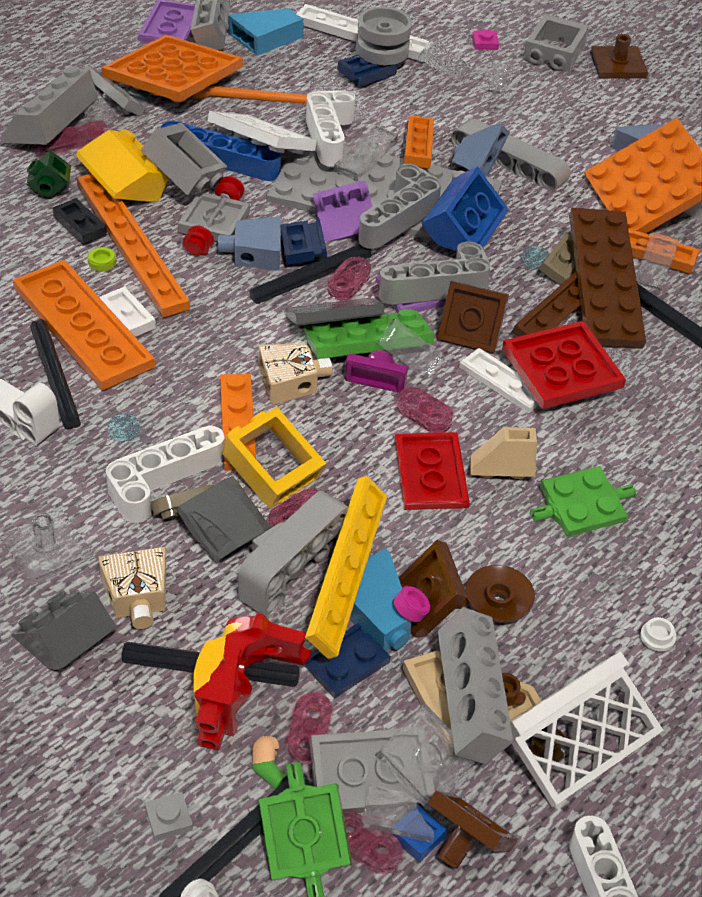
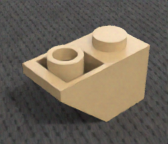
M503 427L471 454V475H479L481 478L510 476L514 479H524L526 477H535L537 453L536 428Z

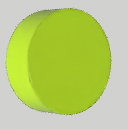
M106 247L95 248L87 256L89 267L96 271L110 270L117 262L116 253Z

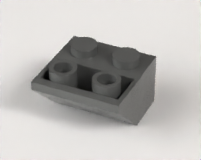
M76 590L70 594H66L63 591L50 598L46 602L48 607L39 614L35 611L22 618L18 622L20 627L12 632L11 636L48 669H62L117 628L95 591L80 592Z

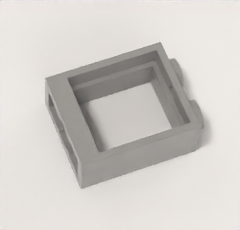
M544 14L526 41L524 60L569 72L586 45L589 25ZM545 38L570 45V47L566 49L540 42V40Z
M183 123L155 129L141 149L187 195L195 192L201 193L210 187L215 188L224 177L222 174L228 167Z

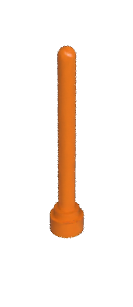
M208 86L200 93L193 95V99L201 100L214 96L307 104V95L218 86Z

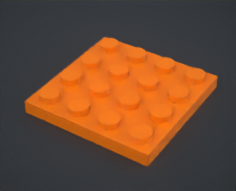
M164 35L101 67L102 76L113 80L115 83H123L137 90L142 89L151 92L152 95L169 98L173 102H183L188 97L200 93L204 88L216 84L222 78L232 75L233 72L242 68L243 57L170 35Z
M677 117L584 171L585 176L607 210L626 212L628 229L642 233L649 232L702 201V150Z

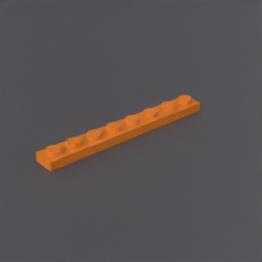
M92 174L77 177L78 188L99 220L106 225L108 234L161 316L164 318L190 310L189 299L122 199H114Z

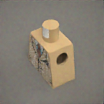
M306 344L259 345V368L271 405L317 393L318 378L332 376L330 358L313 360L310 348Z
M165 547L98 556L101 581L116 618L131 616L133 627L137 629L150 627L154 622L152 612L165 611L167 571Z

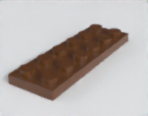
M572 207L569 213L582 319L602 346L643 349L646 343L626 212Z

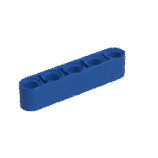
M167 121L164 122L160 128L175 125L182 122ZM183 123L228 166L225 170L265 181H274L280 174L281 153L269 150V146L251 143V141Z

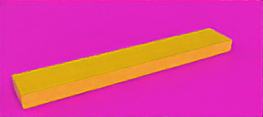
M367 475L357 480L305 636L328 659L339 654L387 500V495Z

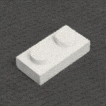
M125 287L99 297L135 337L156 328L155 318Z

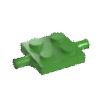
M601 466L542 480L540 489L546 499V506L530 509V515L533 517L534 522L553 518L561 526L566 536L569 537L626 522L628 515L620 500L635 497L636 491L635 487L633 488V484L618 488L613 487Z
M295 762L294 765L290 763L285 765L290 788L279 795L259 799L272 880L290 877L303 878L306 881L308 897H324L321 875H324L331 869L353 865L339 785L337 783L319 787L305 785L302 762Z

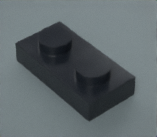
M77 198L53 207V216L83 245L107 235L106 225Z

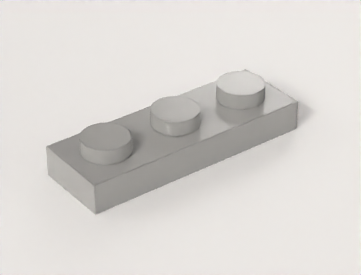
M86 65L85 69H90L95 89L100 92L103 91L102 96L112 103H118L116 108L126 115H130L131 112L138 116L143 114L146 107L113 80L103 77L101 71Z

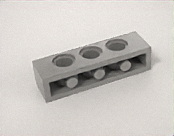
M196 0L190 29L196 44L219 51L224 48L231 0Z
M463 607L438 630L454 751L457 756L487 764L514 741L493 619L490 616Z

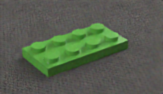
M403 309L395 314L384 313L378 316L304 325L305 338L317 359L346 356L349 353L361 354L375 350H391L434 344V332L419 312L412 309Z

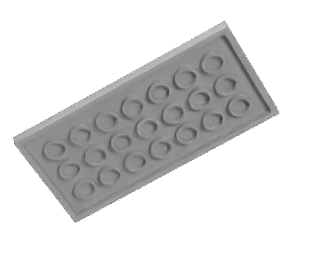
M344 145L343 163L339 166L330 167L320 163L316 150H304L303 154L291 153L267 194V202L317 213L313 198L314 193L366 180L373 207L395 193L396 170L400 165L404 164V159ZM431 165L430 169H423L441 181L440 197L455 177L465 173L464 171L442 168L438 165ZM486 177L499 194L502 181ZM424 219L402 232V234L434 241L421 224Z

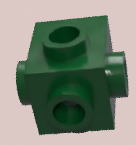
M49 150L39 160L34 159L28 166L26 185L43 198H51L55 194L62 193L69 183L71 165L52 150Z

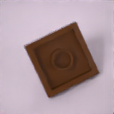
M617 35L615 46L591 47V55L599 79H647L648 71L639 47L630 46L631 39L629 35Z
M450 281L437 339L495 353L509 294Z
M436 540L399 576L402 588L411 586L419 589L426 595L430 603V612L420 622H412L411 633L413 637H426L454 609H461L467 603V594L446 542Z
M435 790L427 803L456 825V828L438 854L440 859L456 869L459 868L476 839L491 850L510 852L518 841L517 837L456 794Z

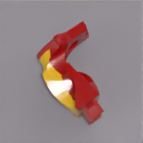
M256 613L255 616L229 619L223 634L219 638L206 641L194 670L195 725L200 730L197 738L199 746L220 750L224 735L234 737L239 726L236 713L240 706L252 695L251 683L244 673L250 664L268 658L298 665H304L310 660L311 650L303 646L306 639L305 632L277 625L269 621L263 614Z

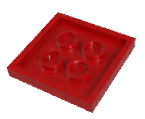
M584 321L503 340L502 350L542 409L622 389L625 386L626 378Z

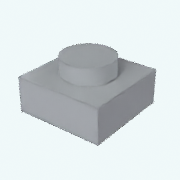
M182 792L144 802L155 842L193 831V824Z

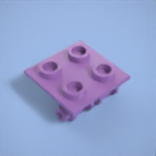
M366 180L342 185L338 188L334 187V189L322 192L318 191V193L313 194L324 241H335L359 235L360 216L372 208Z

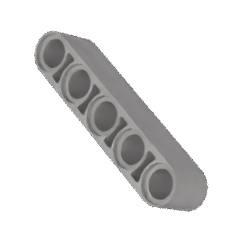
M473 118L468 119L452 132L451 141L456 146L462 142L463 137L490 126ZM511 135L508 136L494 164L507 168V171L519 177H526L529 179L528 181L540 187L544 186L551 189V192L555 191L571 176V169L567 162Z

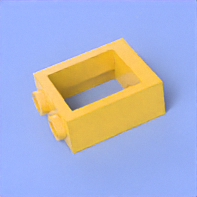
M278 407L267 413L261 411L243 428L237 426L232 429L225 437L226 442L222 451L224 457L258 497L271 509L318 479L326 465V462ZM268 429L272 430L301 464L276 482L244 446V444Z

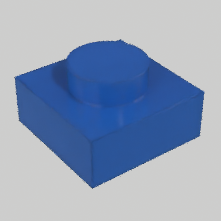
M417 805L392 829L391 838L421 862L446 838L447 828Z

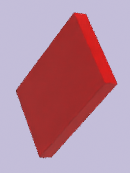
M458 432L395 434L404 510L469 508L470 501Z

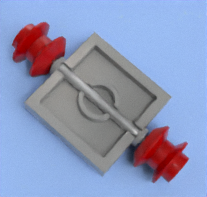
M233 176L223 177L215 188V195L198 192L178 222V232L186 234L183 238V246L190 254L206 255L214 241L218 242V235H235L236 221L246 220L250 213V204L240 201V198L244 195L245 188L239 179Z

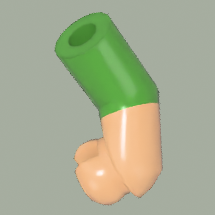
M261 736L253 744L252 768L255 773L276 789L288 778L287 773L275 764V755L277 754L275 749H279V743L273 736Z

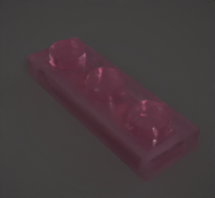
M104 120L92 121L88 124L64 128L47 145L30 144L37 158L43 157L49 150L58 154L84 147L108 131L109 128Z

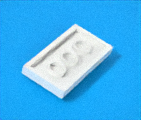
M209 111L208 122L216 124L218 130L224 132L234 131V136L243 139H249L250 137L252 138L251 143L266 146L268 144L269 150L284 153L285 149H288L289 152L303 154L304 150L315 151L317 140L250 115Z

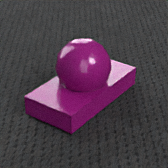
M375 350L367 357L349 353L346 359L345 380L402 394L406 388L408 366L394 363L390 353L384 350Z

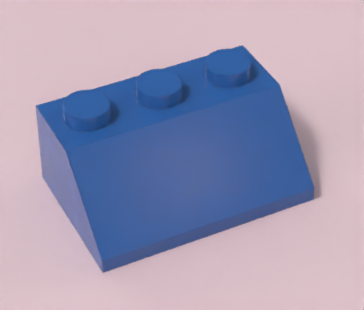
M477 166L451 181L421 224L437 245L457 251L460 243L469 241L476 242L483 248L509 208Z

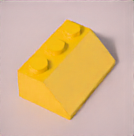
M125 129L120 131L108 130L77 151L76 157L114 199L148 202L160 200L169 177L141 151L144 145L135 138V134Z

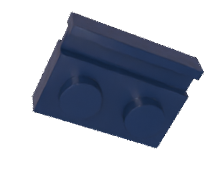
M359 54L338 61L337 70L348 79L358 81L360 87L396 75L398 68L396 64L377 65L361 58Z
M317 218L315 223L308 224V221L305 220L281 225L287 265L303 264L307 261L315 260V256L323 255V259L328 258L320 218Z
M357 623L345 631L338 656L328 659L316 649L311 652L310 660L303 666L310 671L312 676L335 699L389 664L391 656L368 633L365 634Z

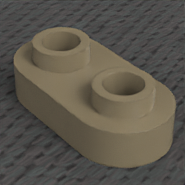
M214 485L197 487L152 501L151 506L154 516L161 515L162 520L179 517L180 515L176 510L178 506Z

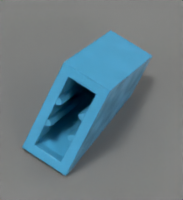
M289 8L228 15L229 35L257 56L303 38V18Z
M384 548L368 558L350 620L354 625L358 623L361 626V630L365 634L368 633L387 652L391 648L398 650L408 642L412 621L404 618L395 607L394 597L402 589L391 554Z

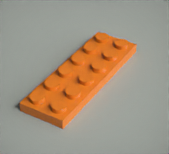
M65 259L13 280L15 291L40 319L46 321L48 329L102 391L155 368V358Z

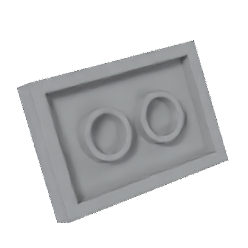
M423 728L311 735L309 745L314 787L337 783L339 785L343 813L415 808L417 805L420 807H431L427 803L433 795Z

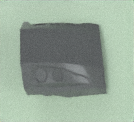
M233 476L217 483L176 508L193 537L201 543L215 562L220 561L232 551L273 527L272 524L266 522L240 483Z

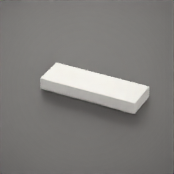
M478 348L460 361L459 368L526 412L530 413L539 406L520 375L482 349Z

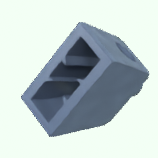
M281 217L236 221L235 235H218V252H235V265L280 271Z

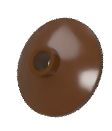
M489 565L476 570L469 577L465 589L466 599L470 607L476 612L492 617L494 622H513L523 618L532 609L535 599L534 588L530 580L520 571L504 565ZM495 597H500L503 600H497Z

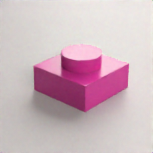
M489 29L473 31L472 38L475 50H498L499 41L496 31Z

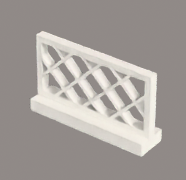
M621 651L510 721L514 741L512 744L551 807L558 805L664 731L623 667L629 663ZM616 680L625 692L624 703L609 699L610 686ZM601 691V696L595 695ZM588 700L600 704L598 721L582 717L584 701ZM608 707L623 711L621 728L606 724ZM575 708L574 714L569 713V711ZM631 714L640 716L649 731L643 735L631 732ZM562 718L573 722L571 739L555 735L557 719ZM581 724L597 729L595 747L579 742ZM548 726L547 732L541 731L542 729ZM605 732L620 736L619 751L617 753L603 749ZM532 736L546 740L544 758L533 755L525 740ZM629 739L634 740L633 742L628 744ZM554 743L570 747L568 765L552 761ZM578 750L594 754L591 771L576 768ZM602 757L608 758L607 760L602 762ZM551 768L567 773L565 789L559 793L556 792L549 781ZM575 775L581 777L574 782Z

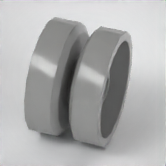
M386 6L372 7L364 10L359 15L358 20L359 34L356 51L359 56L377 65H394L403 62L409 54V38L412 27L410 16L402 10Z

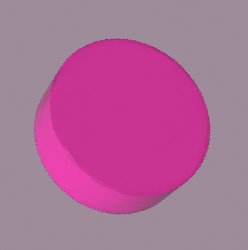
M405 586L394 597L396 609L409 621L420 622L430 612L428 598L415 587Z

